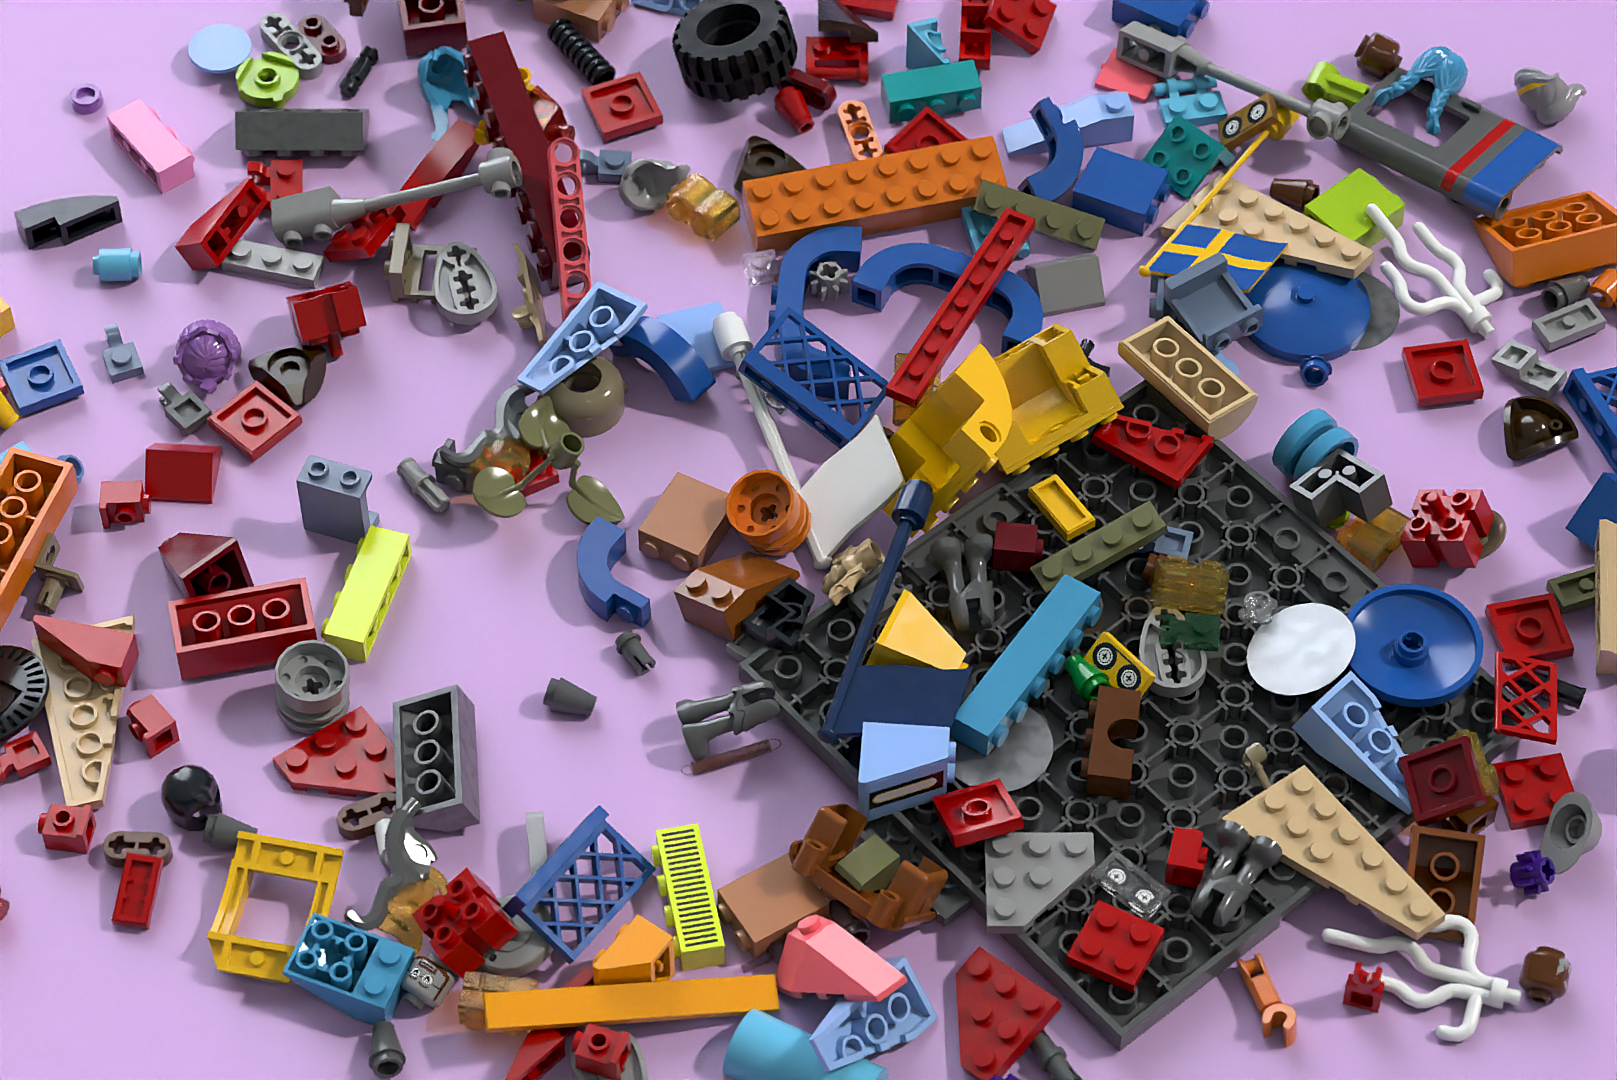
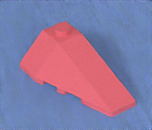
M817 914L802 919L798 923V927L787 934L775 976L777 990L793 998H804L807 993H816L819 999L828 1000L834 994H842L846 1001L880 1002L907 983L906 977L837 923Z

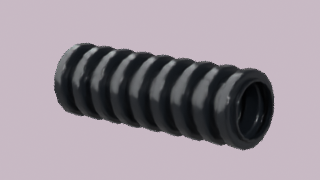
M560 18L551 24L547 31L548 39L575 65L592 86L615 78V68L604 59L599 51L593 47L567 18Z

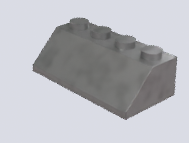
M243 108L235 111L236 150H244V156H263V150H276V156H295V150H308V156H327V150H340V156H359V150L367 149L370 109Z
M457 684L394 702L396 809L402 808L410 798L416 799L421 804V808L412 817V826L448 833L479 824L475 705Z

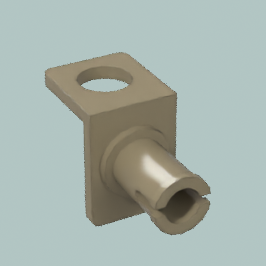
M48 533L34 563V568L40 580L45 582L34 606L44 613L48 608V614L55 613L64 589H72L79 592L84 590V585L77 573L53 566L60 551V545L55 535ZM50 549V554L48 560L46 561L47 553Z

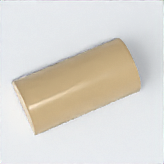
M1169 316L1147 326L1118 344L1119 356L1206 435L1215 437L1214 440L1222 439L1238 429L1249 417L1256 405L1258 395Z

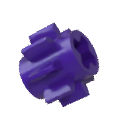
M1540 850L1517 854L1516 859L1518 862H1513L1510 867V879L1514 887L1517 889L1524 888V896L1548 892L1549 887L1547 884H1552L1555 879V867L1551 859L1548 857L1541 858Z

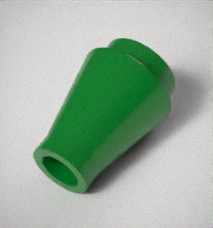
M1074 654L1065 661L1064 669L1068 672L1082 700L1090 703V699L1098 698L1099 686L1111 687L1109 677L1084 660L1080 654Z

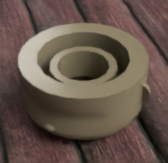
M596 355L544 394L540 393L537 396V400L550 396L553 408L557 415L565 420L570 432L576 433L581 438L593 437L610 430L619 422L625 409L624 394L628 392V385L623 381L619 370L612 362ZM579 388L592 389L585 393L574 392V390Z

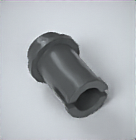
M631 630L625 631L615 641L617 645L616 651L619 654H624L637 675H644L650 671L646 664L650 668H654L656 661L641 644V637L638 633H633Z

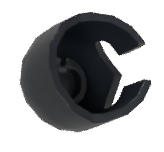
M193 764L184 765L172 770L165 777L161 787V800L168 816L178 827L188 831L205 830L208 817L205 814L199 817H194L193 815L203 808L214 805V801L218 812L222 813V801L218 784L214 776L203 767Z

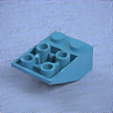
M313 912L283 970V975L348 1016L374 1026L381 1021H391L405 993L401 987V982L415 958V950L412 947Z

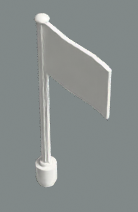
M724 312L713 320L712 333L722 358L726 361L734 362L738 370L743 358L753 349V344L743 319L738 317L735 312ZM738 371L778 472L791 483L809 507L811 528L806 536V542L814 559V568L825 570L832 564L833 559L831 556L847 538L886 506L906 482L879 417L875 414L860 434L828 459L801 488L761 388Z

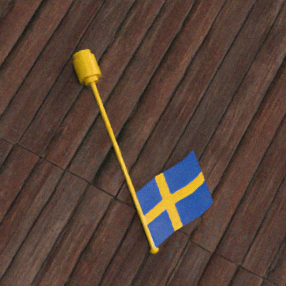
M1276 104L1279 121L1261 132L1259 137L1145 266L1139 267L1138 273L1141 277L1146 278L1150 274L1172 277L1221 251L1228 260L1227 272L1242 292L1249 293L1286 250L1288 243L1263 241L1223 229L1190 224L1266 137L1273 140L1282 139L1299 120L1300 114Z

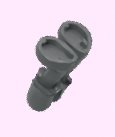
M988 534L973 535L964 543V557L971 580L966 588L962 573V555L959 541L952 537H945L934 541L930 546V553L934 563L945 573L950 592L948 599L953 623L960 632L969 631V612L967 609L978 608L982 629H990L993 626L995 614L993 603L994 589L993 582L991 580L987 581L986 567L993 557L994 538Z
M759 680L741 684L740 686H734L732 692L726 695L698 701L684 699L676 703L677 714L683 725L681 726L683 736L695 761L708 756V742L711 739L733 731L735 736L739 735L743 731L747 732L751 728L765 723L780 714L778 702L772 699L775 695V688L771 681ZM724 711L729 713L725 716L703 721L705 718Z
M1223 821L1219 826L1216 835L1221 848L1219 857L1209 874L1201 879L1193 895L1190 907L1191 914L1202 918L1213 898L1220 900L1221 903L1213 920V925L1220 928L1230 922L1239 907L1248 900V896L1253 891L1251 884L1263 870L1275 866L1283 854L1281 847L1274 840L1263 835L1256 836L1249 847L1245 862L1237 876L1229 875L1238 860L1246 852L1250 842L1249 834L1245 828L1233 821Z

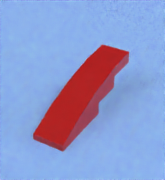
M962 0L959 62L973 60L976 70H990L992 28L984 24L983 20L991 0Z
M459 118L421 160L400 191L461 177L480 146L474 140V132L477 126ZM443 195L401 204L400 207L406 213V216L400 223H410V229L415 231L429 207L435 209Z
M586 965L563 988L594 986L593 970ZM578 1027L530 1030L520 1046L505 1080H539L566 1057L564 1039Z

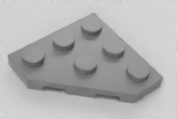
M1093 832L1009 833L1003 836L984 839L987 934L1025 933L1034 925V920L1046 909L1048 911L1052 909L1081 878L1084 880L1094 871L1095 864Z

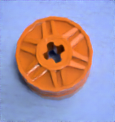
M764 469L754 470L745 474L732 486L726 498V514L730 524L757 553L770 557L783 556L792 552L806 539L811 528V513L806 501L781 473Z

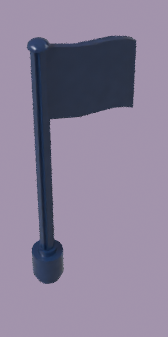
M911 479L900 490L891 514L892 520L898 527L823 727L817 731L818 738L824 743H834L838 737H862L863 722L950 727L951 732L973 667L943 670L900 664L862 666L912 531H917L924 527L934 501L932 487L923 480Z

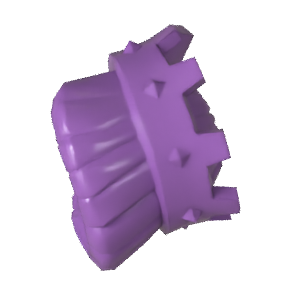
M203 319L193 322L184 328L177 341L176 355L173 357L174 365H178L183 374L182 380L187 384L191 382L200 385V391L210 394L217 390L218 383L223 380L228 381L232 376L233 366L240 358L241 345L238 342L237 336L225 324L221 322L216 323L215 320Z

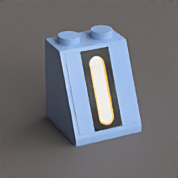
M863 722L858 780V812L866 816L868 821L931 802L932 797L945 794L947 783H954L956 742L949 741L950 727Z

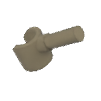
M1255 742L1246 748L1242 757V763L1247 769H1253L1263 789L1266 790L1272 785L1260 763L1265 761L1268 756L1264 747L1260 743Z

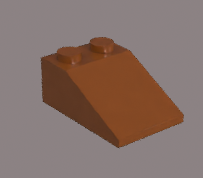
M748 551L696 569L674 590V594L685 621L735 642L743 634L740 631L741 621L765 604L766 593L789 577L796 581L800 577V573L790 567Z
M1413 825L1410 830L1405 872L1446 915L1462 916L1475 925L1486 835ZM1455 929L1437 933L1428 932L1422 936L1464 943V935Z

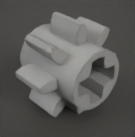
M837 262L819 263L817 271L809 272L810 293L817 294L823 302L838 301L841 292L847 293L849 291L848 270H841Z

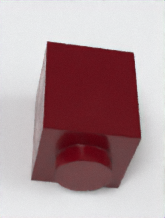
M997 521L992 569L1031 573L1030 567L1035 565V560H1042L1044 540L1037 539L1038 525Z

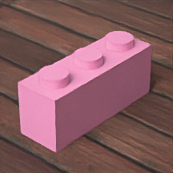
M138 99L107 116L111 138L162 194L195 176L193 169L195 158L192 151L187 145L182 146L178 142L172 128L169 126L165 127L160 122L158 114L152 107L147 108Z

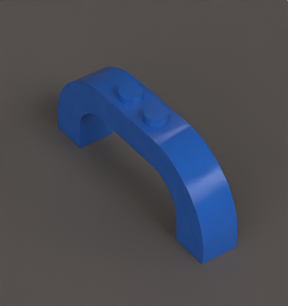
M836 226L824 228L806 235L789 249L780 266L778 285H772L771 305H776V310L769 311L768 329L787 306L791 307L801 316H804L805 296L810 285L809 272L817 271L819 263L837 262L841 270L847 269L848 272H857L859 270L862 253V227ZM787 318L781 325L783 338L800 336L799 326ZM807 342L810 358L827 356L826 351L814 348ZM802 343L784 344L787 360L804 358ZM774 345L776 361L781 360L779 345ZM845 361L834 362L836 378L851 377V365ZM828 363L811 364L813 380L830 379ZM805 365L788 366L789 377L796 382L808 381ZM850 383L838 384L839 398L841 400H849ZM832 385L814 387L816 396L834 399Z
M905 243L886 248L871 256L857 271L852 280V302L882 312L892 294L908 285L924 284L950 292L972 257L928 243ZM1007 270L984 304L1000 311L1009 321L1002 334L1001 354L1041 332L1043 327V309L1036 292L1024 279Z

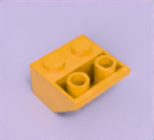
M637 915L630 924L625 923L618 930L615 941L607 950L602 949L594 958L592 963L594 986L670 981L675 975L673 936L642 916Z

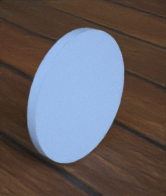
M217 24L203 28L192 37L188 47L192 63L197 68L209 73H227L238 69L240 64L250 57L252 50L249 36L242 29L227 24Z

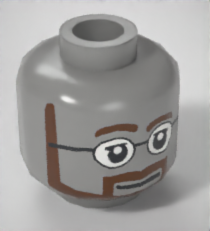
M428 953L426 957H415L401 982V987L406 992L403 999L419 1010H422L424 1005L430 1008L439 1007L454 985V978L450 974L452 970L431 953Z

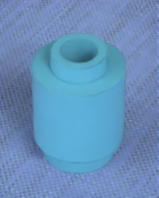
M132 248L100 249L99 255L93 256L94 275H99L101 281H133L134 277H141L142 275L141 252L133 251Z

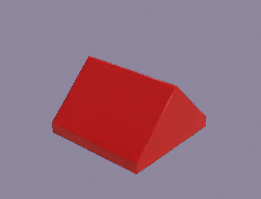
M170 443L152 444L146 448L145 494H150L151 501L212 504L222 455V446Z

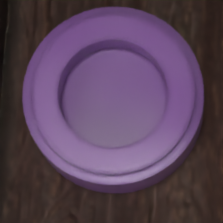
M81 84L71 91L72 108L77 113L92 114L97 112L103 105L102 92L96 85Z

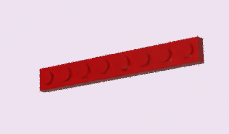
M1006 207L886 386L885 396L916 408L1034 230L1036 219Z

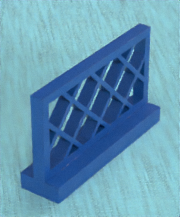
M789 306L784 309L754 348L747 353L737 370L840 449L853 440L855 435L886 398V386L889 383ZM787 318L799 326L800 336L783 338L781 325ZM775 332H777V338L771 339ZM819 341L826 348L827 356L810 358L807 342ZM802 343L804 358L787 360L784 344ZM779 345L781 360L768 361L759 352L764 346ZM845 361L852 366L853 377L836 378L834 362ZM828 363L830 379L813 380L811 364ZM805 365L808 381L796 382L789 377L788 366ZM873 382L882 391L877 397L863 398L860 383ZM855 383L857 399L840 400L838 384ZM832 385L834 401L822 402L816 397L814 387ZM871 404L865 411L864 405ZM858 405L860 419L855 425H852L843 418L841 407Z
M1617 367L1586 373L1584 368L1571 370L1562 393L1614 472L1617 473V415H1614L1608 406L1617 408V398L1612 396L1613 391L1617 390ZM1594 383L1609 387V393L1606 394L1599 391Z
M600 805L575 828L501 908L511 918L518 914L569 964L575 961L656 870L605 820L610 814ZM601 833L612 843L613 853H599L597 838ZM590 846V852H585ZM577 859L591 860L593 876L578 875ZM600 860L615 862L616 877L601 876ZM623 862H632L643 873L639 878H625ZM556 882L571 883L572 899L557 898ZM579 883L594 884L596 900L581 899ZM602 884L617 885L619 900H604ZM535 905H550L551 922L541 921L531 911ZM558 906H573L575 923L560 922ZM582 907L597 908V924L583 923ZM605 908H611V909L606 913ZM561 930L576 931L578 945L574 950L562 941Z

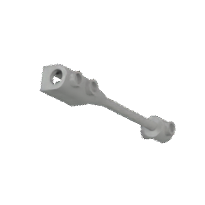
M1132 21L1119 30L1116 58L1166 79L1171 78L1179 71L1202 76L1208 75L1258 97L1270 93L1275 97L1277 105L1307 117V131L1317 140H1322L1327 136L1339 140L1349 127L1351 112L1341 102L1333 104L1323 99H1318L1313 105L1300 101L1212 64L1209 59L1190 47V44L1183 36L1177 35L1172 37L1163 33L1154 24L1146 26L1137 21Z
M502 147L493 148L488 151L487 160L480 162L479 173L370 199H342L328 186L271 200L272 228L279 242L289 248H298L303 245V238L313 236L318 241L330 240L332 238V231L342 229L344 225L372 211L482 185L484 190L488 194L491 193L494 198H508L511 195V188L521 186L522 171L518 159L510 149Z

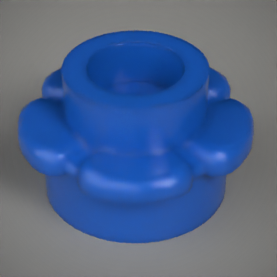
M1313 355L1309 359H1303L1299 366L1300 370H1302V380L1307 385L1313 387L1323 385L1328 380V376L1332 374L1331 364L1326 362L1323 357Z

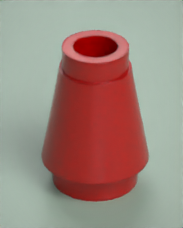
M794 86L781 89L774 96L775 109L799 134H804L811 130L814 122L802 91L796 90Z

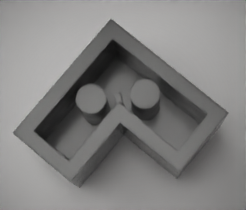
M1340 448L1336 449L1289 486L1294 505L1321 528L1345 510L1369 523L1393 504L1385 474Z

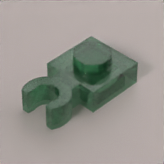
M1185 612L1184 621L1178 620L1173 615H1161L1159 627L1170 628L1171 630H1160L1159 642L1162 644H1172L1180 640L1183 641V649L1218 652L1221 615Z

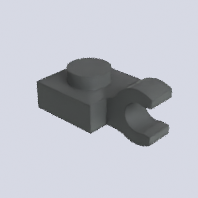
M168 381L157 388V391L162 395L159 401L165 407V416L185 436H188L205 424L207 418L212 415L211 409L191 390L182 396Z

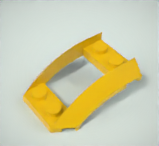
M238 831L235 856L231 861L225 889L215 920L206 938L209 941L213 958L219 971L290 984L292 980L283 975V970L296 946L235 936L248 898L254 872L317 883L306 923L307 926L313 912L329 917L344 850Z

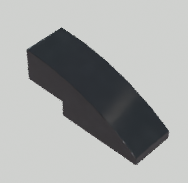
M94 195L62 198L32 205L14 212L18 232L29 250L57 238L66 246L123 222L119 200L116 196Z

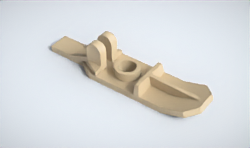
M516 242L513 244V247L518 254L520 273L516 277L524 287L522 293L526 305L514 309L512 316L522 329L535 326L538 342L543 347L548 339L545 329L546 316L538 274Z

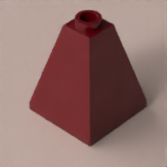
M179 532L174 537L166 539L158 547L165 567L183 599L254 586L238 541L234 537Z

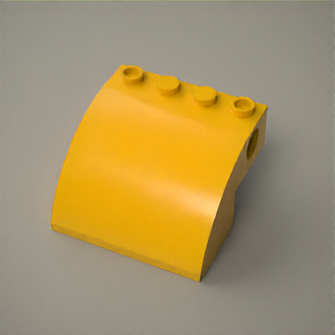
M1055 323L993 359L1004 379L1012 408L1011 427L1006 440L995 453L999 459L994 466L1006 475L1010 473L1013 476L1018 475L1030 467V461L1039 456L1044 459L1054 455L1060 450L1058 445L1069 439L1071 442L1085 437L1089 433V427L1098 422L1100 425H1104L1118 417L1117 411L1124 408L1107 374L1089 364L1071 329Z
M980 343L888 440L903 477L907 480L905 484L911 479H919L927 482L933 489L934 501L925 525L920 529L924 533L929 531L939 520L935 515L939 510L947 513L959 500L955 496L959 490L965 494L978 481L979 478L975 474L979 470L985 474L997 462L999 458L995 453L1006 440L1011 427L1012 408L1007 387L993 358ZM900 491L882 509L890 517ZM920 530L912 531L910 537L913 538Z

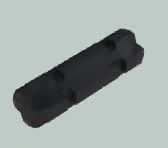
M370 46L363 47L359 57L356 58L347 72V77L339 85L341 95L353 98L359 90L358 87L363 84L372 70V66L379 59L376 48H371Z

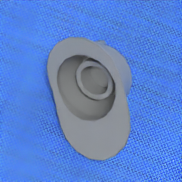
M1579 792L1567 793L1556 802L1550 814L1549 822L1538 850L1541 851V858L1548 857L1551 859L1555 867V874L1568 871L1577 863L1580 856L1594 849L1601 838V819L1597 812L1593 811L1592 804L1585 795Z

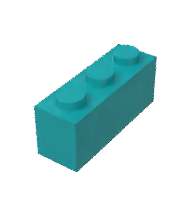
M968 60L881 75V99L889 124L906 122L914 119L926 106L939 116L980 109L982 85L974 61Z

